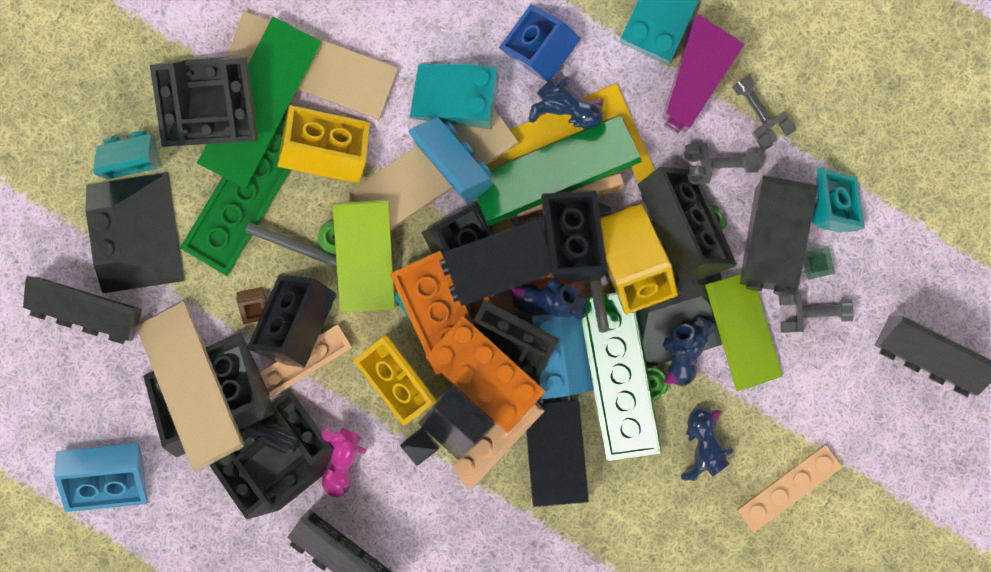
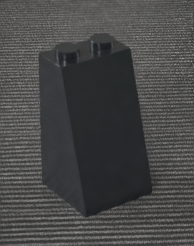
M538 219L442 253L444 259L439 260L444 275L450 274L453 285L449 286L453 301L454 303L459 301L461 306L552 274L548 245Z
M453 384L418 424L459 460L495 425V421Z
M573 395L556 397V402H546V399L541 397L537 402L544 412L526 431L533 507L589 502L579 400H573Z

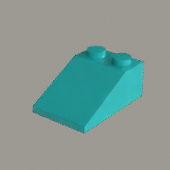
M638 0L619 43L669 65L699 0Z
M418 64L410 119L429 121L438 117L443 123L449 121L450 124L491 129L500 78L498 69L472 64Z
M138 131L131 133V138L121 141L120 137L104 139V144L96 147L93 165L94 175L110 180L162 168L155 136L147 134V131Z

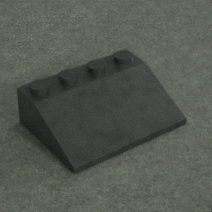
M889 316L874 345L881 349L879 354L893 361L895 357H898L905 361L903 366L917 373L922 369L930 373L928 378L941 385H944L946 381L955 386L953 391L967 398L969 394L979 395L991 384L990 359L904 316Z
M241 332L205 348L238 430L274 414L268 390L250 350L247 349L248 345ZM154 371L144 375L161 446L176 458L186 453Z
M310 509L300 518L287 537L291 540L290 546L301 554L306 551L313 557L312 562L324 571L328 568L332 572H392Z

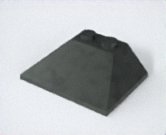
M232 55L195 58L150 65L162 147L258 140L247 57Z
M168 173L86 185L85 211L93 265L102 293L184 281Z
M720 272L698 281L679 280L675 274L673 277L678 296L637 311L647 367L657 366L674 359V356L671 355L672 350L666 351L662 344L665 338H673V331L679 325L693 324L698 316L708 318L716 323L705 285L722 280ZM717 325L715 331L708 336V342L704 350L723 345Z
M485 300L473 322L475 327L535 382L540 377L560 340Z
M290 389L272 403L274 414L258 422L267 428L276 424L294 432L295 437L300 441L295 453L288 452L283 454L265 445L263 437L254 435L242 428L239 430L245 446L209 465L247 520L280 511L323 476L334 451L330 443L322 438V432Z

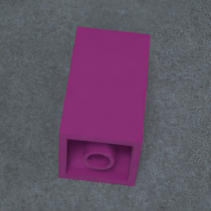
M697 14L690 25L662 117L667 121L665 126L676 133L680 131L685 133L691 127L745 45L700 14Z

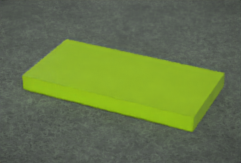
M389 200L333 203L340 312L394 310V283L390 276V273L393 272Z
M741 274L705 285L736 391L745 390L783 377L758 291L749 290L746 288V285L739 284Z

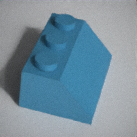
M436 117L408 131L419 149L468 206L494 185L490 179L493 173L483 161L478 164L472 156L475 152L466 141L461 144L455 138L458 132L449 121L443 123Z
M549 313L531 314L532 325L560 339L539 377L540 387L546 391L542 399L571 396L593 391L594 387L582 320H578L574 316L570 318L556 317Z
M139 443L56 451L54 478L65 512L147 504L144 462Z

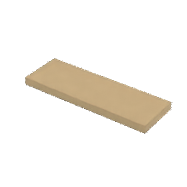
M243 11L227 56H245L249 63L270 21ZM318 39L322 41V45L298 90L380 120L398 68Z
M494 109L491 129L451 124L458 132L455 138L461 144L464 141L467 142L475 152L472 157L478 164L483 161L487 166L519 144L496 109ZM416 146L351 191L359 202L389 200L391 231L452 190L453 187L419 147Z
M182 301L136 326L192 470L197 472L244 447L245 445L188 304Z

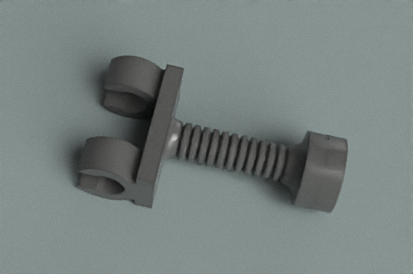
M751 75L732 86L737 96L743 95L746 97L749 104L754 108L753 110H755L756 115L760 117L759 119L763 126L751 134L761 149L765 151L773 146L771 139L765 133L767 129L778 123L787 136L796 131V128L786 112L781 113L774 119L768 115L769 113H767L766 108L762 106L763 104L753 92L756 83Z
M690 143L685 145V160L688 162L700 160L701 166L695 165L689 168L690 174H688V179L691 184H701L703 182L704 184H710L713 168L742 167L746 173H758L760 159L758 151H745L744 156L739 158H710L707 143H702L701 145Z
M802 294L779 296V305H796L797 322H782L781 333L804 332L803 319L808 317L837 316L841 319V322L853 321L852 299L840 300L839 305L836 307L820 306L817 308H805L802 305Z

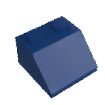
M530 4L499 46V49L530 72L548 82L557 73L581 38L562 20Z

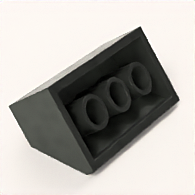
M659 167L637 185L679 280L698 281L735 267L737 262L702 185L689 183V169Z
M27 276L25 280L23 308L31 310L30 316L43 320L46 319V316L57 318L56 324L69 328L76 324L83 327L82 332L98 336L99 332L109 335L108 340L124 344L125 340L133 341L137 329L136 326L143 309L41 277Z

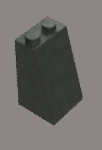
M762 176L754 192L739 284L746 285V288L752 291H762L763 288L773 290V293L779 296H790V293L794 294L799 287L818 185Z

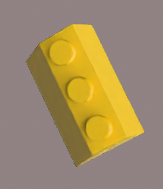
M289 105L280 146L278 167L359 184L366 163L370 122Z
M388 334L384 335L353 360L403 426L438 401Z

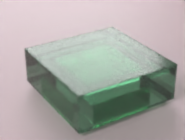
M829 247L805 252L803 264L807 280L835 274Z

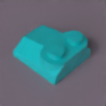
M823 167L818 168L817 202L814 205L812 222L819 228L839 233L858 231L865 228L857 176H849L826 170Z

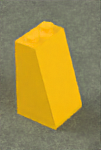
M642 203L626 207L622 211L608 216H601L608 274L625 315L678 296L671 265Z

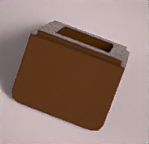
M263 287L237 292V304L243 325L259 321L267 303Z

